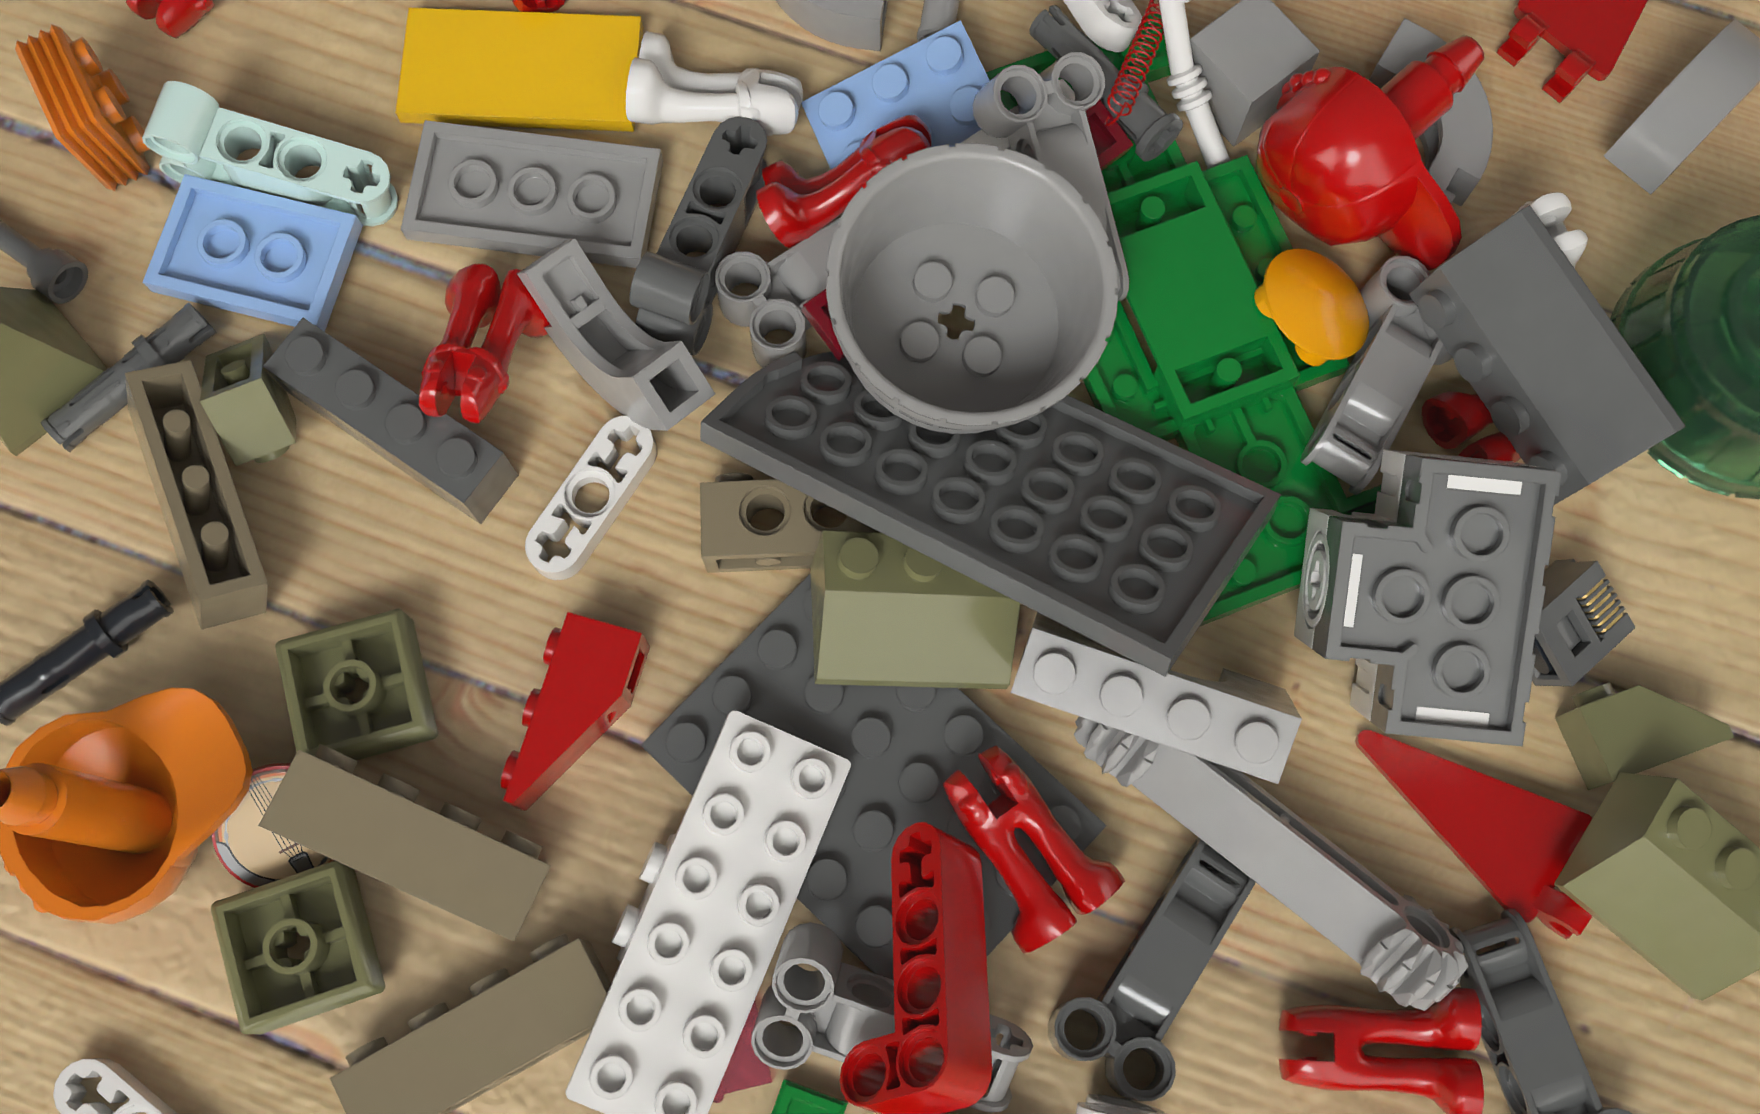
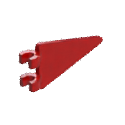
M1520 0L1513 12L1519 21L1509 32L1508 35L1510 37L1499 47L1496 53L1515 67L1537 42L1543 38L1566 57L1554 71L1555 75L1542 88L1543 91L1558 103H1561L1587 74L1597 81H1604L1610 75L1648 0Z
M1363 730L1357 735L1355 743L1359 750L1504 910L1509 908L1515 909L1526 923L1532 922L1537 916L1545 926L1564 939H1569L1572 934L1576 936L1581 935L1591 920L1592 915L1565 893L1555 890L1554 883L1593 819L1589 814L1374 731Z

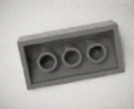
M1530 205L1439 266L1409 294L1417 305L1423 321L1437 334L1454 359L1455 366L1460 375L1471 384L1491 413L1494 425L1501 433L1506 435L1523 462L1527 465L1562 471L1559 496H1555L1554 505L1686 427Z

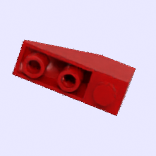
M567 612L562 629L555 627L551 631L543 656L544 664L549 665L542 688L541 690L534 688L531 691L523 711L522 724L528 727L522 747L520 752L513 750L510 753L502 772L501 788L507 790L503 801L516 809L527 811L631 707L650 650V645L641 632Z

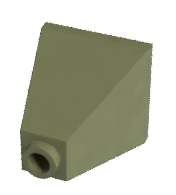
M0 287V440L12 454L18 456L47 433L40 423L42 420L64 406L108 368L50 299L33 289Z

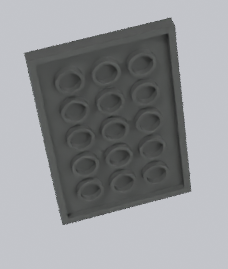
M811 573L641 744L643 749L692 796L726 717L732 711H739L848 759L851 763L850 770L797 899L826 927L833 930L840 941L873 973L894 980L891 857L898 836L910 825L926 822L973 846L979 853L982 863L987 956L1012 930L1020 913L1017 902L1004 879L960 822L943 786V783L958 769L978 790L987 805L999 797L1001 793L983 768L978 757L979 753L995 745L1006 752L1029 777L1056 820L1082 851L1106 827L1094 813L958 688L815 684ZM1015 828L1014 834L1018 843L1040 874L1052 886L1057 879L1044 856L1021 828Z

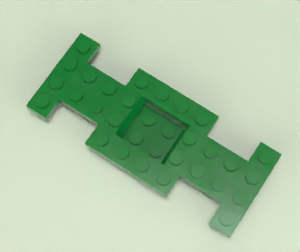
M1154 14L1157 18L1162 19L1160 14ZM1151 15L1147 16L1148 19H1154ZM1150 21L1153 25L1162 27L1159 23ZM1147 22L1144 23L1145 27H1152ZM1147 29L1152 34H1158L1154 30ZM1144 30L1141 31L1142 35H1149ZM1162 35L1163 39L1159 43V48L1156 50V55L1152 59V65L1149 66V72L1145 75L1146 79L1144 81L1149 87L1148 95L1157 104L1158 102L1148 83L1171 75L1164 35ZM1152 36V37H1154L1157 41H1158L1159 38H1160V37ZM1144 37L1146 40L1150 42H1155L1153 39L1149 37ZM1138 38V42L1147 43L1143 41L1141 38ZM1094 43L1120 71L1131 43L1122 52L1109 51ZM1149 44L1155 49L1156 44ZM1141 45L1145 49L1152 50L1146 45ZM1138 46L1134 47L1135 50L1144 51L1140 49ZM1047 50L988 71L986 74L989 80H991L1003 69L1012 65H1025L1040 74L1057 60ZM1146 52L1150 56L1153 55V52ZM1134 53L1131 54L1132 58L1141 59L1137 57ZM1138 53V55L1148 58L1145 54ZM1141 59V60H1143L1144 62H1146L1147 64H1149V62H1150L1149 60ZM1131 61L1127 63L1128 66L1137 67L1141 69L1143 72L1146 71V68L1138 67L1134 65ZM1134 61L1135 63L1144 66L1142 62ZM1128 69L1124 70L1125 74L1134 75L1139 79L1143 78V76L1131 73ZM1131 69L1132 71H1134V72H1136V73H1141L1140 71H1138V70H1136V69ZM1063 79L1073 90L1071 84L1068 83L1065 79ZM1004 90L1000 91L1001 101L1007 110L1010 111L1018 105L1012 94ZM1130 139L1133 143L1131 149L1101 172L1129 276V290L1126 298L1156 361L1157 368L1153 374L1121 302L1118 301L1111 335L1105 339L1108 343L1099 361L1087 377L1083 379V382L1096 409L1165 441L1175 438L1180 448L1281 494L1273 516L1200 624V626H1203L1300 588L1310 508L1334 510L1346 515H1352V512L1375 514L1377 492H1381L1382 484L1363 491L1356 496L1353 495L1346 498L1335 475L1312 461L1308 465L1300 462L1301 455L1314 429L1296 392L1344 374L1350 364L1347 358L1328 360L1321 366H1311L1305 363L1298 356L1295 344L1283 334L1272 318L1262 314L1256 306L1254 299L1255 291L1263 284L1265 271L1269 263L1278 254L1293 249L1248 155L1202 171L1198 161L1186 163L1176 140L1156 158L1150 161H1143L1135 153L1137 145Z

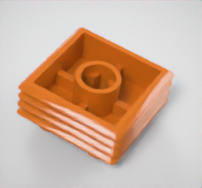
M52 24L50 32L40 30L38 38L28 35L27 43L17 41L15 50L56 139L107 189L115 191L117 183L126 186L128 178L137 181L139 173L148 175L150 166L143 152L150 150V148L143 143L144 130L134 116L126 118L121 105L130 102L128 94L116 74L110 68L103 71L102 65L89 43L83 37L72 41L61 27Z

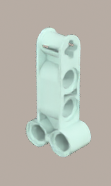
M167 81L164 83L142 137L143 143L148 148L162 156L159 163L160 170L179 183L182 182L184 174L354 214L363 226L372 227L384 224L390 220L398 207V197L394 186L390 183L391 176L388 166L381 157L369 151L220 108L219 103L212 96L187 83L178 81ZM252 148L261 149L252 159L236 160L239 154L245 150ZM368 164L372 166V173L370 171ZM304 167H320L318 172L311 177H295L297 172Z

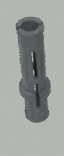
M188 302L159 329L157 328L148 337L141 334L131 343L135 346L133 349L78 392L64 406L40 422L41 425L59 445L62 444L65 450L71 452L100 425H103L128 404L125 373L180 362L198 345L200 346L217 332L196 311L194 306Z

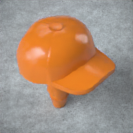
M171 687L142 695L108 711L63 715L38 728L15 749L7 766L4 769H0V855L4 861L5 870L11 876L17 877L20 890L33 900L35 910L41 913L49 912L72 921L115 924L150 912L176 892L190 869L191 863L195 861L199 845L211 836L237 809L249 791L253 772L247 748L233 720L218 701L201 691L192 688Z

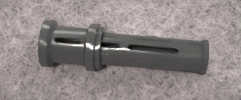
M1057 5L1050 6L1049 11L1044 9L1032 22L1029 34L1047 49L1056 60L1071 52H1082L1092 56L1100 64L1105 77V88L1100 100L1115 119L1117 114L1109 108L1107 98L1111 94V89L1118 77L1119 70L1070 21ZM1124 77L1121 78V82H1127L1139 88V84L1132 83ZM1129 77L1132 81H1137L1135 78ZM1145 82L1142 83V88L1139 90V96L1135 99L1136 103L1132 107L1131 114L1120 116L1116 122L1124 133L1137 145L1135 153L1143 161H1150L1163 153L1174 142L1183 127V121L1176 113L1167 114L1148 95L1149 87ZM1121 85L1117 86L1118 91L1129 92L1133 97L1136 95V92L1128 91ZM1124 85L1125 87H1127V88H1129V89H1134V88L1131 87V86ZM1118 93L1114 94L1115 100L1122 105L1124 102H1128L1130 105L1133 102L1132 100L1124 99ZM1121 93L1125 97H1130L1127 94ZM1111 97L1110 105L1119 113L1122 107L1117 105ZM1124 108L1122 114L1127 113L1129 108Z

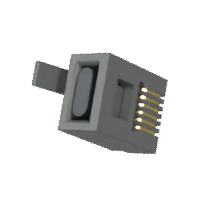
M1574 559L1555 560L1544 570L1542 585L1546 587L1539 634H1535L1533 654L1536 657L1532 681L1535 686H1574L1636 628L1628 613H1622L1625 610L1624 606H1618L1621 601L1620 599H1615L1617 594L1610 593L1613 587L1607 586L1610 582L1608 579H1603L1606 575L1598 561L1576 562Z

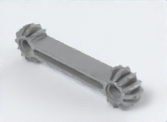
M1080 716L1075 721L1077 729L1074 736L1077 742L1086 748L1084 751L1086 758L1095 761L1102 768V774L1109 773L1116 777L1121 786L1128 787L1132 784L1248 877L1256 881L1267 892L1358 962L1361 966V975L1369 977L1377 985L1379 992L1386 991L1391 994L1399 1005L1405 1007L1411 1005L1414 1008L1425 1011L1435 1002H1440L1460 982V977L1468 968V964L1463 954V945L1450 934L1448 924L1438 920L1431 908H1423L1412 896H1400L1241 771Z

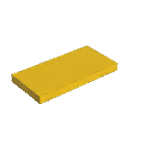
M408 8L395 113L401 123L424 124V121L428 120L469 126L634 132L635 122H630L626 115V90L631 62L634 57L639 58L644 29L641 16Z

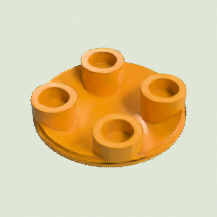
M1306 249L1286 250L1278 254L1269 263L1265 271L1264 282L1255 291V303L1259 311L1265 316L1272 318L1283 334L1295 344V350L1301 360L1311 366H1321L1328 360L1348 358L1362 348L1369 331L1368 311L1359 289L1341 267L1329 258Z

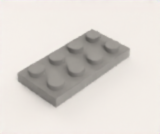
M425 120L401 231L407 240L544 256L565 240L575 238L590 263L637 268L641 258L647 252L663 166L661 149Z

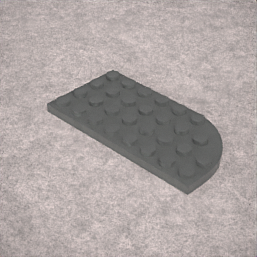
M832 351L803 359L794 352L768 364L752 374L701 421L700 441L1164 677L1167 676L1273 516L1281 494L1068 395L1037 416L1014 425L967 434L932 431L894 415L881 405L862 385L847 358L843 357L838 361Z

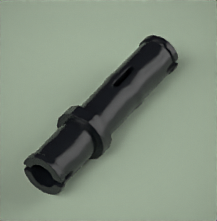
M146 580L139 588L105 611L93 610L84 616L83 626L0 682V723L6 726L11 725L18 717L65 687L69 682L107 656L119 657L128 651L127 643L164 617H169L173 614L174 610L170 606L171 603L161 589L152 581Z

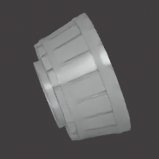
M955 143L954 147H949V144L929 147L907 155V159L903 161L900 158L884 167L866 182L867 187L865 189L861 187L848 203L838 221L839 229L835 228L828 250L826 296L833 331L843 354L862 385L881 405L894 415L932 431L952 434L979 433L1014 425L1042 413L1066 397L1081 383L1079 382L1081 379L1087 377L1099 361L1108 343L1105 339L1110 337L1116 318L1118 295H1115V291L1118 289L1117 266L1112 247L1107 245L1109 241L1107 234L1089 203L1085 204L1082 201L1084 197L1066 179L1052 169L1050 171L1045 169L1043 163L1010 149L998 150L999 146L979 143ZM953 305L964 307L965 318L974 321L973 331H962L959 340L948 338L947 327L938 323L939 313L944 315L950 314Z

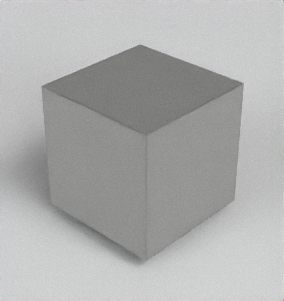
M1241 0L1190 38L1194 65L1200 64L1203 70L1198 77H1205L1208 83L1203 90H1210L1212 93V98L1208 103L1220 133L1233 147L1260 128L1276 111L1279 98L1282 96L1283 85L1289 82L1294 74H1304L1306 71L1312 70L1320 52L1271 0Z

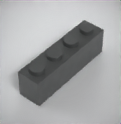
M305 318L299 321L263 365L273 378L293 397L479 524L483 523L519 476L505 454L447 414L442 417L425 415L419 406V395Z

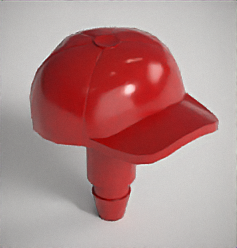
M1462 35L1430 52L1424 62L1411 61L1381 88L1359 73L1344 67L1319 68L1306 71L1304 74H1294L1289 82L1283 85L1282 96L1279 98L1276 111L1264 122L1259 134L1256 168L1262 186L1270 199L1287 218L1329 246L1365 242L1379 237L1397 256L1414 258L1422 263L1428 271L1437 268L1455 253L1462 239L1460 220L1447 196L1425 168L1415 140L1452 108L1454 103L1453 95L1464 89L1484 60L1482 47L1472 37Z

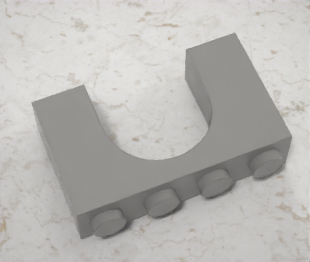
M1038 612L1011 693L1276 784H1279L1302 720L1284 688L1223 668L1218 682L1192 677L1172 670L1164 677Z

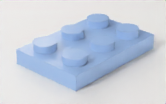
M960 20L802 101L801 104L828 165L832 169L859 148L863 138L870 132L906 115H916L928 126L932 138L931 147L949 144V147H954L955 143L963 142L981 130L973 116V102L976 94L990 80Z
M184 174L143 283L154 293L293 327L302 318H305L325 332L363 225L354 214Z

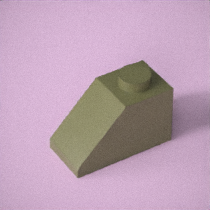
M265 334L209 354L205 359L200 403L235 466L253 459L257 463L271 461L283 455L290 445L296 443V417L287 391L263 367L273 354Z
M1610 682L1572 696L1576 708L1555 718L1587 790L1614 782L1620 772L1636 774L1734 738L1728 724L1641 685L1616 694Z

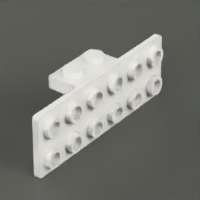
M732 711L727 715L677 833L669 836L666 845L655 841L645 860L639 879L649 884L639 907L636 908L628 904L616 927L611 942L621 946L616 958L621 963L565 1090L569 1100L604 1114H708L850 770L851 763L848 759L739 711Z

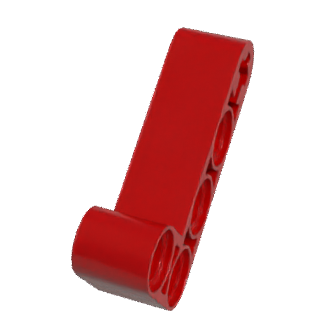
M919 822L905 828L898 836L891 857L895 1032L863 1041L854 1046L846 1055L840 1073L841 1092L845 1099L854 1106L877 1114H942L967 1108L977 1103L983 1097L989 1087L992 1076L983 878L980 855L973 846L933 825Z

